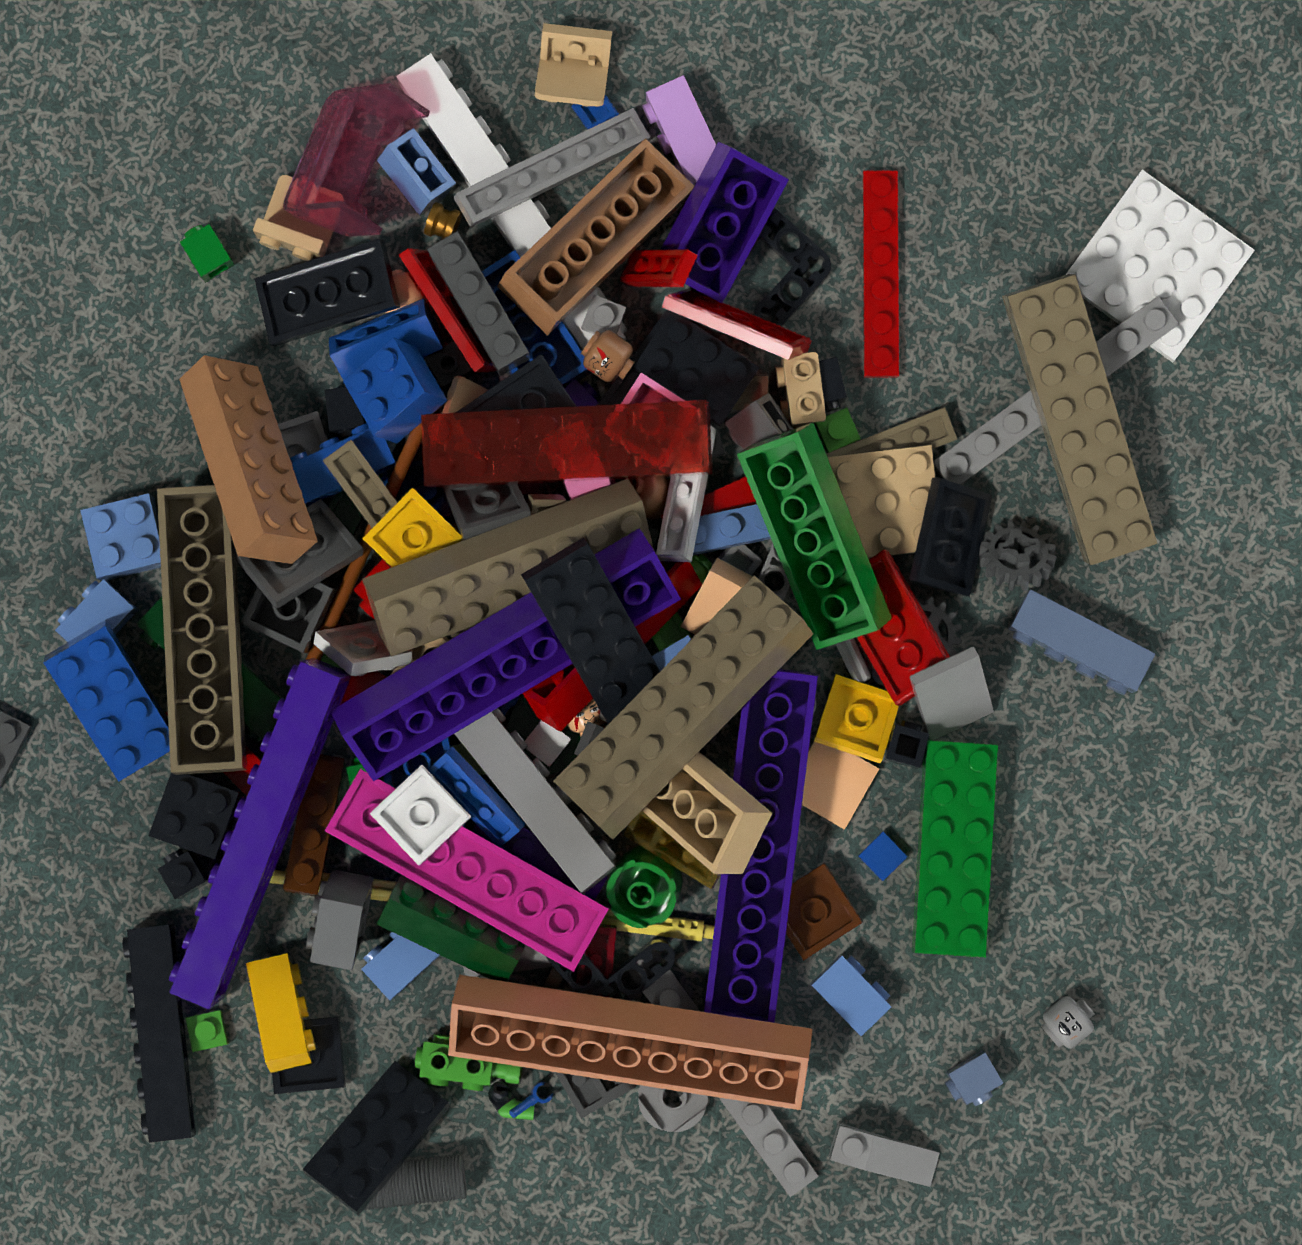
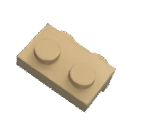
M810 352L790 360L782 358L781 367H776L778 388L784 387L786 401H780V410L794 429L812 422H824L826 414L818 354Z

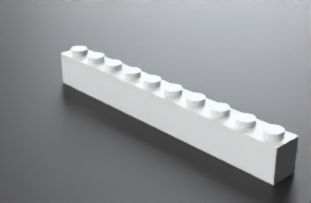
M430 53L396 76L398 84L469 187L509 168L507 163L511 159L500 143L496 146L493 145L488 137L492 133L481 115L477 118L473 116L468 108L472 105V102L461 87L456 90L449 81L453 75L442 59L436 62ZM531 199L491 218L513 251L516 250L520 258L551 229L545 221L550 216L539 200L534 203ZM599 287L562 321L581 351L594 335L581 330L592 297L596 295L606 299ZM621 322L617 335L626 340L624 333L628 330L624 323Z

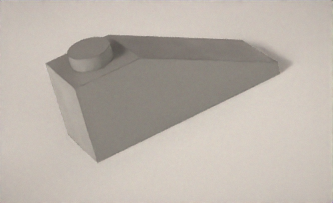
M837 1123L828 1157L831 1161L930 1187L940 1152Z

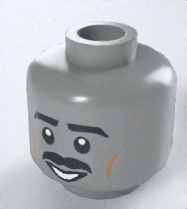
M1064 996L1044 1012L1043 1020L1045 1024L1041 1027L1058 1048L1064 1045L1066 1048L1072 1049L1094 1031V1024L1090 1018L1095 1013L1082 998L1075 1002L1071 997Z

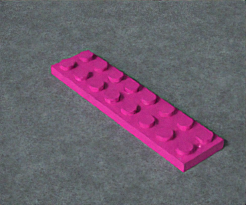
M362 769L359 770L326 827L325 832L573 972L575 971L607 914L608 908L463 826L418 866L370 815L395 788L379 779L373 781L367 772Z

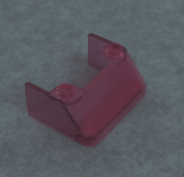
M391 83L334 91L326 99L284 198V210L298 219L347 237L380 235L383 228L368 219L367 208L358 203L381 146L389 145L405 133L407 120L426 118L429 116L430 111Z

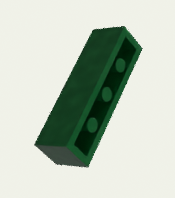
M400 875L377 922V925L492 980L507 982L525 947V944L403 875Z

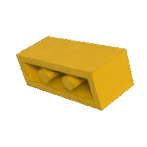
M288 953L246 963L264 1059L269 1072L273 1073L312 1063L310 1051L316 1050L312 1030H305L303 1018L309 1017L305 996H298L296 985L302 984L298 963L292 965Z

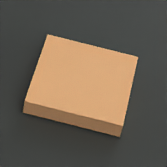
M813 742L808 751L802 806L845 830L879 768L856 755Z

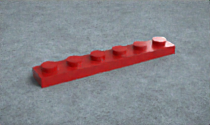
M863 171L864 378L899 377L898 171Z

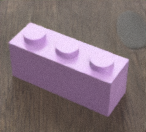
M683 75L647 91V103L642 106L649 123L656 122L661 134L657 136L663 153L665 155L671 153L676 164L674 167L695 186L716 147V143Z

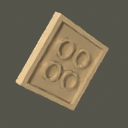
M932 445L827 457L844 500L849 507L848 510L867 557L871 558L882 550H888L891 555L915 552L931 480L935 478Z

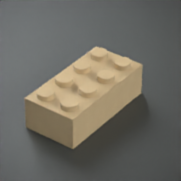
M698 752L642 809L648 817L714 874H743L772 815L771 811L701 752Z

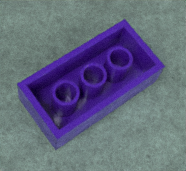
M718 141L660 249H688L698 255L685 282L686 285L723 303L789 179Z

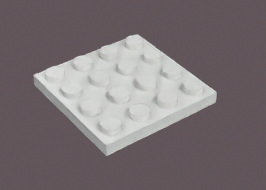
M1141 170L1066 275L1075 274L1082 298L1118 324L1124 322L1159 296L1179 325L1150 345V347L1173 363L1255 250L1147 172Z

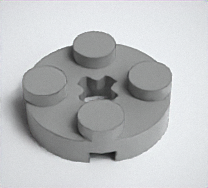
M640 1085L638 1089L640 1111L647 1122L657 1129L667 1132H682L696 1125L705 1113L708 1103V1096L683 1092L679 1097L681 1101L679 1105L676 1106L672 1102L667 1105L663 1100L667 1096L666 1089Z

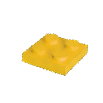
M412 488L362 539L391 567H395L459 543L463 538Z
M835 674L814 742L881 763L899 706L895 705L888 691Z

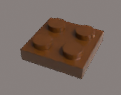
M825 862L792 883L786 934L803 961L863 923L862 918Z

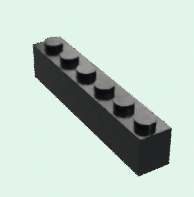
M174 924L128 929L127 937H123L122 945L124 957L130 958L131 972L126 973L128 993L134 994L135 1007L130 1008V1022L132 1029L137 1028L138 1043H134L133 1051L135 1063L141 1064L142 1078L137 1079L139 1099H144L146 1113L141 1114L143 1135H148L149 1143L192 1138L196 1135L182 998L170 993L173 982L169 981V977L175 963L178 961Z

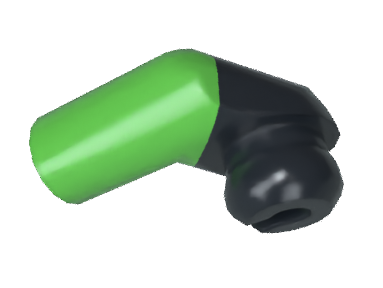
M495 1082L489 1089V1100L499 1115L504 1118H512L509 1111L522 1101L516 1100L505 1082ZM535 1105L529 1107L513 1119L533 1120Z

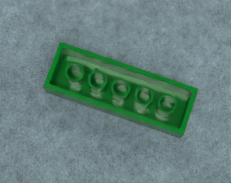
M812 422L756 442L737 453L804 621L813 632L811 638L816 650L877 631L891 620L892 616L814 423Z
M927 741L922 768L912 938L913 953L986 958L998 745Z

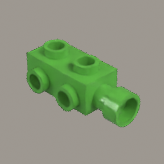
M433 1034V1041L426 1040L423 1043V1047H417L415 1068H420L419 1077L428 1078L427 1084L448 1086L449 1081L463 1082V1089L483 1091L484 1085L490 1086L493 1078L505 1079V1083L520 1084L522 1067L477 1060L481 1066L480 1070L476 1073L471 1072L468 1069V1062L472 1059L448 1056L449 1035ZM435 1055L444 1057L445 1065L443 1068L434 1066L433 1058Z

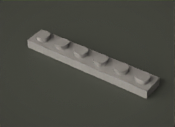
M632 108L457 192L454 200L472 228L636 148L645 138L649 140L650 135L636 111Z

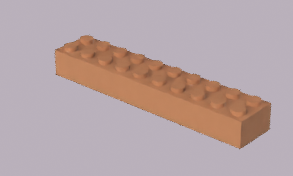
M459 975L451 1005L448 1056L801 1110L813 1029Z

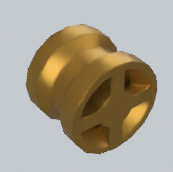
M435 202L428 215L424 235L429 237L437 235L443 240L455 233L460 224L462 212L456 209L452 211L446 210L442 204Z

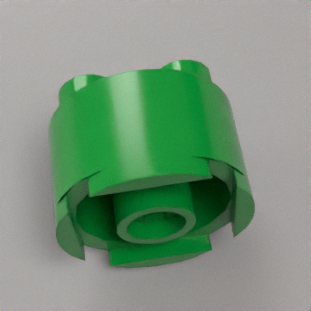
M642 845L635 846L618 860L617 868L613 870L608 880L606 896L612 907V912L621 922L635 928H647L648 925L664 922L673 912L682 890V868L670 855L660 849Z

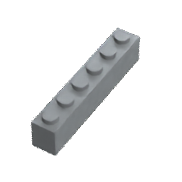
M499 708L454 733L582 894H585L617 868L612 862L617 856L604 840L598 844L590 835L594 827L582 812L575 816L567 806L572 802L571 798L558 786L553 788L546 780L550 772L538 757L531 761L523 751L528 745L516 730L509 733L503 726L502 722L506 720V717Z

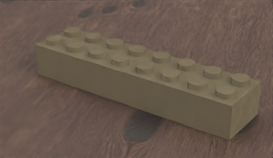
M1063 275L1002 295L1083 561L1089 565H1094L1158 544L1076 275Z
M626 479L368 576L362 580L379 634L392 657L474 626L529 594L531 591L521 574L583 537L594 555L639 528L652 548L653 544L643 502L630 481Z
M214 485L158 488L157 500L171 773L180 775L247 770L237 561L235 560L236 549Z
M754 575L553 782L609 837L614 839L813 635V632L801 616Z

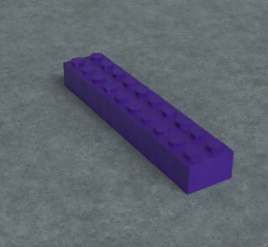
M640 528L595 554L596 559L634 626L639 625L681 600L655 551ZM530 592L332 709L331 713L342 737L371 779L375 781L573 663Z
M316 658L301 661L299 666L293 665L286 682L287 685L291 686L286 699L281 698L273 714V718L278 719L273 732L268 731L260 747V751L265 752L260 765L255 764L249 774L247 784L251 785L247 798L242 797L235 809L234 817L238 818L233 831L228 830L222 842L221 850L225 851V854L220 864L215 863L209 875L208 883L212 884L208 896H202L198 903L195 916H198L199 919L195 929L190 928L184 938L182 948L186 950L182 962L177 961L169 977V981L173 982L170 990L171 994L207 1009H210L224 998L334 722L331 710L341 704L351 679V675L345 670Z
M779 669L741 710L733 780L771 811L772 815L743 874H721L704 1012L775 1023L818 674Z

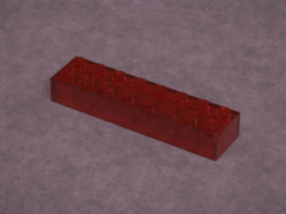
M707 400L421 415L424 486L429 488L713 474L710 406Z

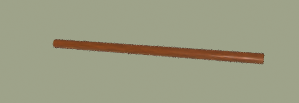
M426 419L410 432L386 484V488L394 499L429 427L430 421ZM369 524L362 538L372 529ZM362 538L359 544L363 547V555L349 564L319 631L336 628L372 550ZM313 642L306 660L311 658L321 660L324 652L316 647Z

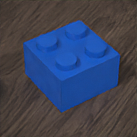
M392 338L343 381L372 434L396 444L448 401L417 347L396 338Z

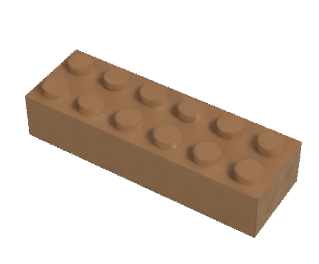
M645 138L505 272L497 287L548 336L686 201L694 185Z
M204 355L179 380L237 555L293 564L318 540L302 496V491L296 479L292 462L285 447L282 433L274 415L272 404L263 383L262 375L258 366Z

